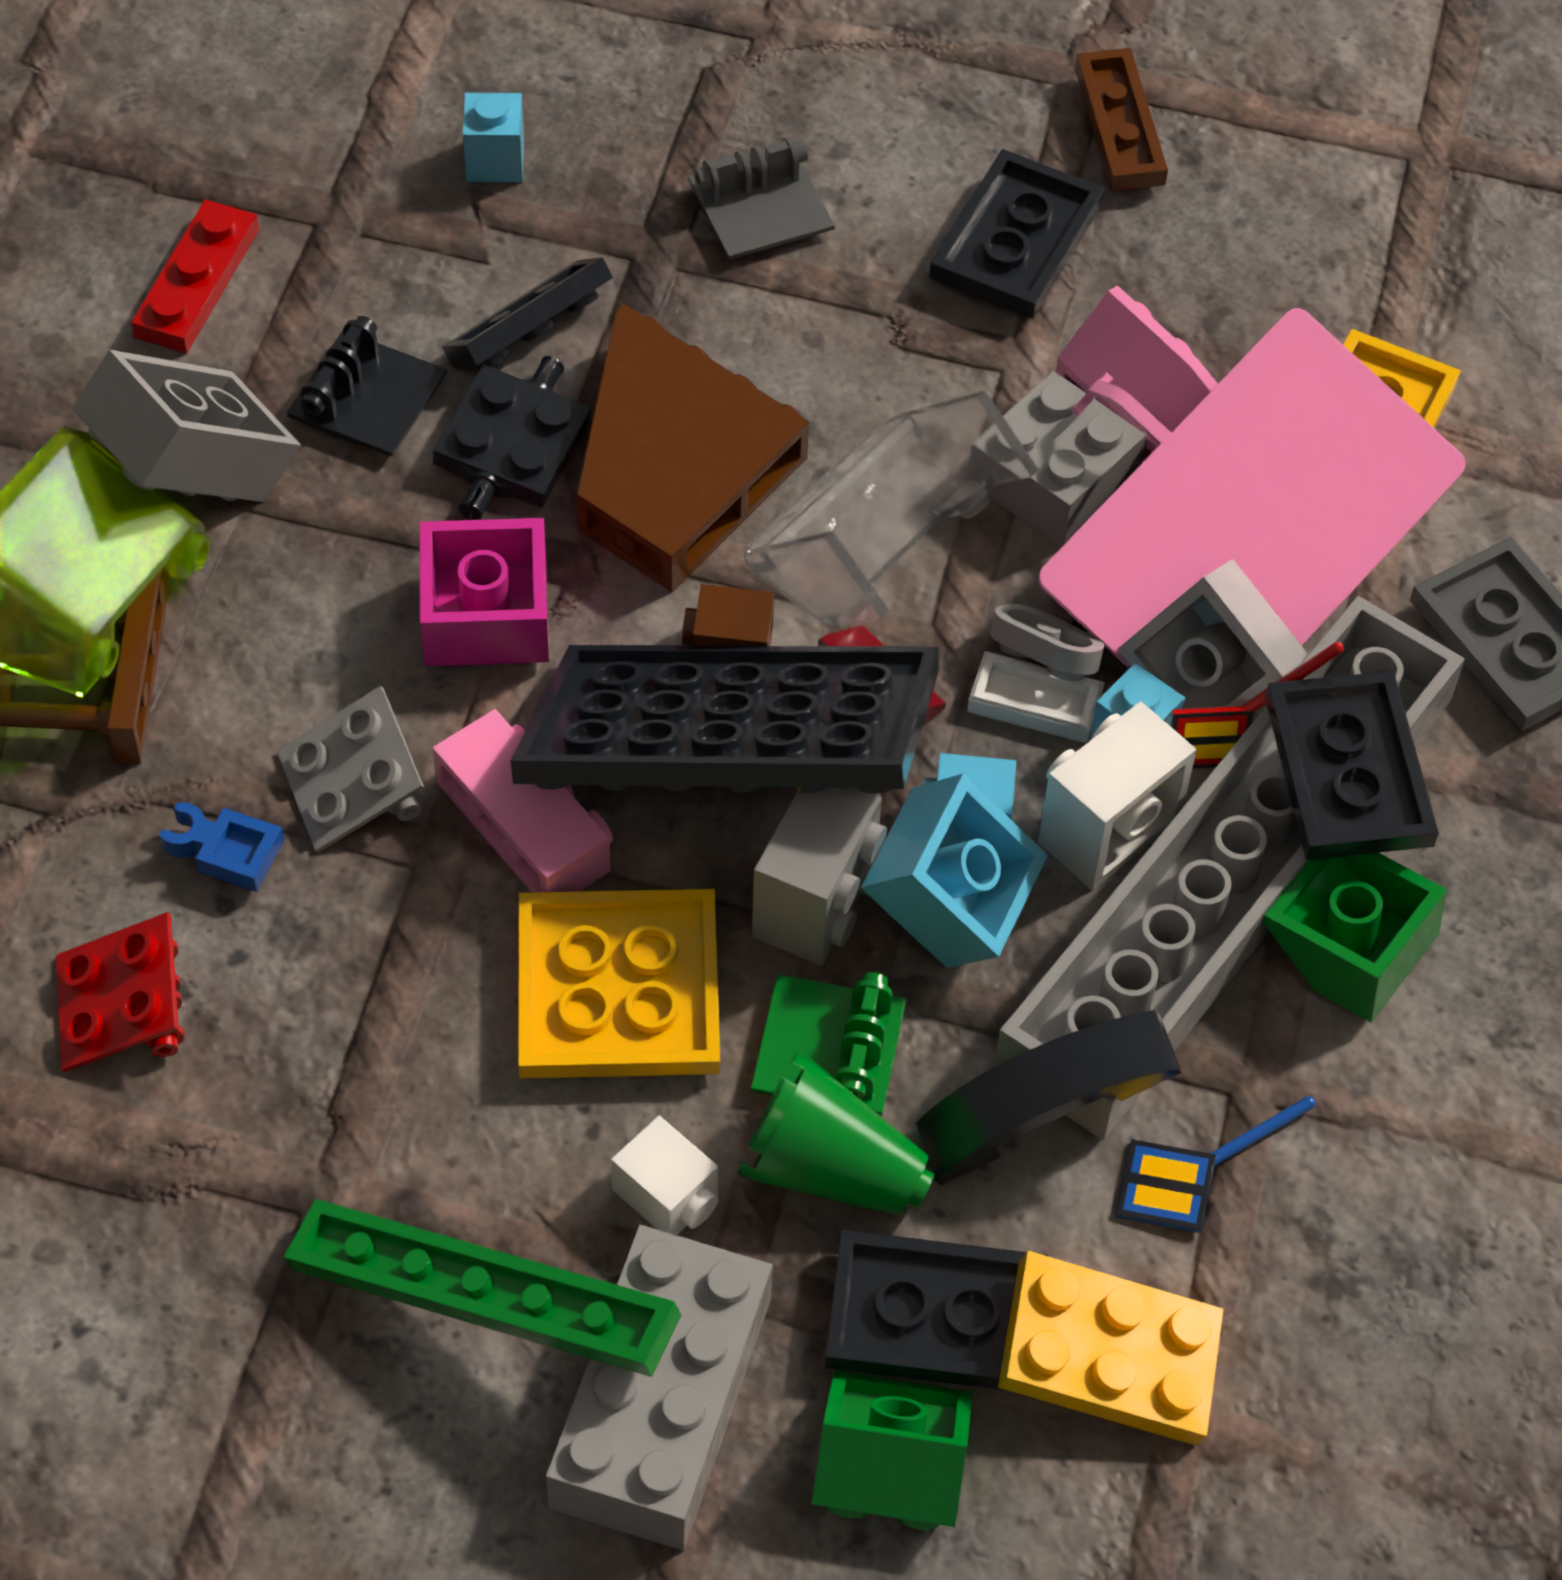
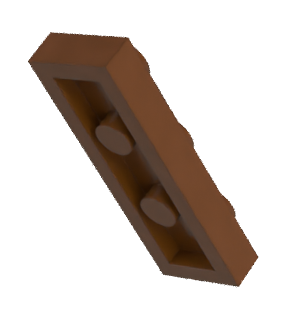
M1131 48L1077 53L1075 72L1110 191L1165 186L1168 168Z

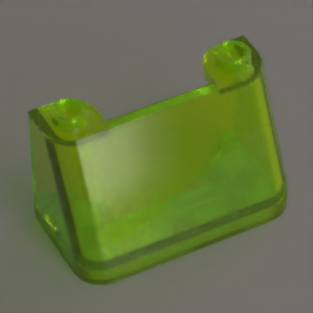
M64 426L0 491V667L83 698L99 678L109 676L116 665L119 656V644L114 641V623L164 566L169 576L178 579H185L193 571H200L208 558L211 542L210 538L205 536V526L198 518L160 488L148 491L134 485L124 476L122 472L124 466L106 447L95 440L90 433L72 426Z

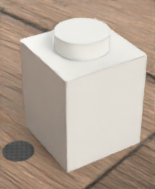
M660 1115L611 1159L612 1190L657 1230L678 1235L686 1226L694 1229L700 1226L717 1206L719 1200L718 1166Z

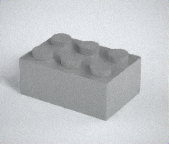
M115 350L107 352L72 407L74 412L89 427L88 435L99 446L109 450L124 466L122 469L124 476L134 485L148 491L160 488L179 491L188 496H195L198 493L219 496L227 501L244 499L264 502L301 447V444L232 371Z

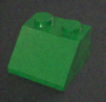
M1381 853L1313 859L1307 861L1264 915V924L1315 992L1372 1023L1439 935L1447 889Z
M834 1371L822 1426L812 1505L827 1507L831 1513L845 1518H862L868 1514L898 1518L902 1524L921 1530L935 1529L940 1525L955 1527L967 1451L973 1392Z

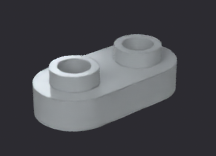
M1004 604L995 608L990 636L1000 643L999 648L1003 652L1015 657L1031 658L1048 666L1047 671L1052 676L1066 681H1081L1084 679V675L1094 674L1099 670L1104 643L1092 634L1033 607L1019 604Z

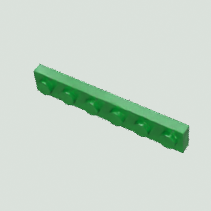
M315 1199L284 1255V1259L293 1271L649 1377L653 1376L682 1316L672 1300Z

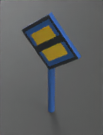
M1306 1096L1211 1153L1131 1139L1116 1217L1201 1233L1214 1167L1314 1108L1316 1104L1315 1099L1311 1096Z

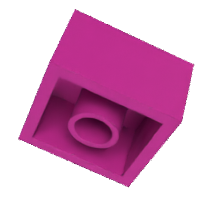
M544 518L420 522V628L424 666L549 662Z

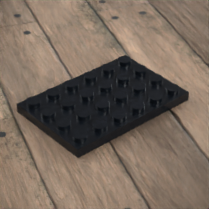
M569 645L510 760L513 784H535L537 787L546 790L560 789L568 785H599L601 788L611 791L623 790L632 786H663L670 791H687L697 786L728 787L736 792H751L762 787H792L794 790L802 793H815L827 788H858L860 791L868 794H880L892 789H904L939 672L938 647Z

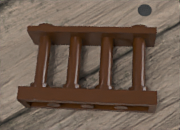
M19 517L14 541H6L2 559L3 574L7 581L0 612V758L3 757L8 727L100 731L102 738H110L116 763H142L174 565L167 524L142 523L138 547H129L128 553L39 549L32 519L30 517ZM37 573L127 577L128 584H132L130 597H121L119 603L32 599ZM27 624L118 628L119 633L123 634L121 648H112L110 654L23 650ZM18 675L109 679L110 684L115 685L112 700H103L101 706L13 702Z

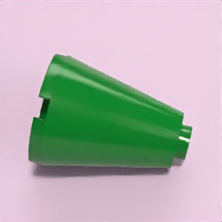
M797 1051L790 1063L801 1068V1071L795 1082L781 1077L748 1144L751 1150L759 1153L755 1163L752 1166L741 1160L736 1174L750 1181L897 1217L900 1216L905 1206L917 1210L934 1178V1173L924 1169L928 1155L810 1057Z

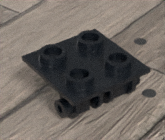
M358 316L356 320L347 321L334 344L330 346L325 357L319 362L317 369L302 387L300 394L287 411V417L393 457L446 376L447 369L379 344L376 336L378 328L375 322L366 316Z

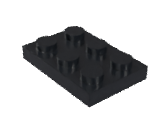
M1001 149L930 262L929 278L1034 319L1101 208L1105 188Z
M1394 671L1268 683L1265 700L1306 860L1435 846L1439 832Z
M841 1230L825 1368L1005 1390L998 1388L1018 1265L1026 1252Z

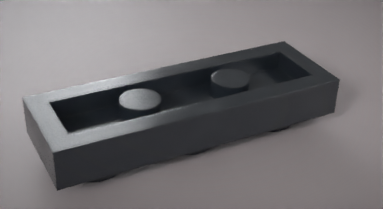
M603 257L577 260L445 344L442 348L452 367L476 366L478 371L483 364L492 367L509 355L506 347L522 337L523 341H529L549 331L554 326L551 318L566 308L568 312H574L595 301L599 297L596 289L611 280L613 276Z

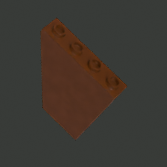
M623 304L616 310L577 493L579 531L670 592H674L807 460L809 421L803 418L794 407L788 404H781L757 389L747 377L734 374L710 359L701 348L695 345H688L666 331L654 318L642 316Z

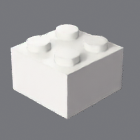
M1142 701L1122 716L1117 713L1109 716L1097 728L1092 740L1077 752L1073 749L1065 751L1050 766L1046 775L1048 784L1045 801L1041 807L1042 820L1038 843L1093 891L1157 839L1184 807L1197 749Z

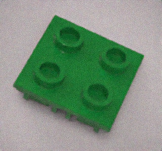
M876 972L863 974L862 980L856 982L853 988L777 974L751 1091L773 1095L781 1077L795 1082L801 1068L791 1064L790 1061L798 1051L810 1057L880 1116H883L906 998L893 996L892 990L888 987L887 977Z

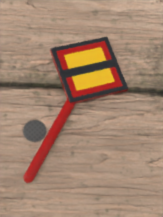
M1334 642L1277 682L1303 680L1341 654L1344 650L1343 644L1341 642ZM1267 689L1242 706L1172 710L1170 727L1197 749L1192 769L1215 768L1251 726L1253 713L1266 705L1265 695Z

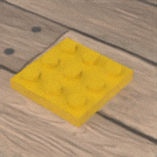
M715 889L519 893V1079L720 1074Z

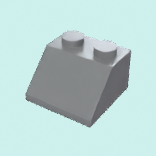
M1233 559L1201 578L1118 648V651L1130 666L1137 663L1184 696L1183 709L1242 706L1267 689L1268 683L1277 682L1299 667L1309 655Z

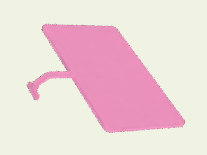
M1294 308L1289 310L1172 433L1128 392L1110 384L1114 378L1108 373L1100 380L1098 379L1088 389L1084 397L1071 410L1075 416L1078 417L1096 397L1115 404L1159 446L1042 567L1038 575V581L1041 588L1089 633L1101 640L1104 646L1129 669L1131 666L1118 651V648L1201 578L1233 559L1298 642L1303 645L1465 470L1466 461L1464 456L1307 311Z

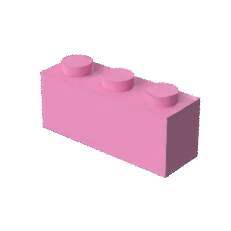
M494 709L433 747V757L437 784L531 892H580L611 872L610 843L613 842L612 833L598 812L595 810L587 812L574 798V791L571 785L560 789L546 790L537 787L535 784H513L510 760L525 733L521 726L516 724L511 727L501 714Z

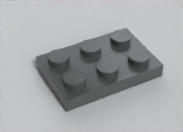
M1512 537L1413 587L1410 597L1411 603L1451 650L1465 658L1463 664L1521 732L1562 711V594Z

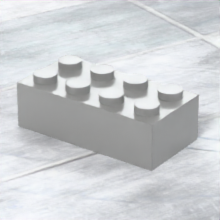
M639 1224L617 1285L672 1300L682 1316L652 1377L589 1359L546 1474L548 1509L682 1551L685 1550L771 1301L773 1264Z

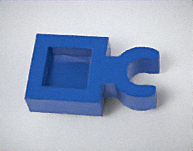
M184 802L177 803L174 807L177 823L189 826L191 829L182 834L162 829L159 834L162 849L169 855L180 858L197 854L195 860L199 873L258 892L284 843L282 827L224 807L217 820L213 822L205 819L203 812L197 806Z

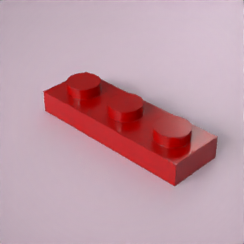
M206 199L203 201L133 318L131 326L134 338L186 354L189 352L260 230L257 214Z

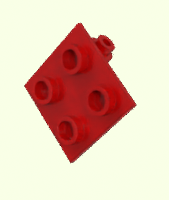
M168 912L56 955L62 1071L73 1070L142 1043L151 1047L152 1054L157 1057H169L178 1052V1045L184 1041V1030L178 1023L177 1009L182 1005V996L178 992L181 988L180 977L175 974L174 958L178 955V944L172 938L171 914Z

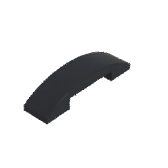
M1156 1010L1145 1011L1086 1027L1017 1055L955 1090L926 1112L916 1122L925 1152L928 1155V1161L932 1173H934L935 1182L943 1185L1000 1158L997 1147L1109 1094H1113L1117 1099L1123 1101L1182 1073L1160 1014Z

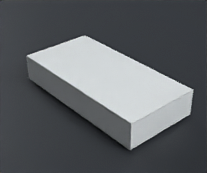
M985 651L969 697L967 712L1087 744L1091 734L1096 701L1103 695L1105 682L1086 677L1081 681L1062 680L1052 676L1047 671L1048 667Z

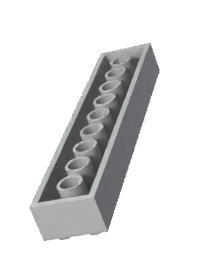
M1357 596L1302 664L1334 642H1341L1343 644V652L1304 679L1394 671L1414 745L1416 746L1451 702L1465 658ZM1267 706L1000 1029L994 1067L1028 1050L1072 1032L1112 1019L1150 1010H1156L1160 1014L1172 1048L1175 1051L1268 934L1269 930L1264 924V915L1308 860L1305 859ZM1142 1092L1123 1101L1117 1099L1113 1094H1109L1065 1116L1104 1141Z

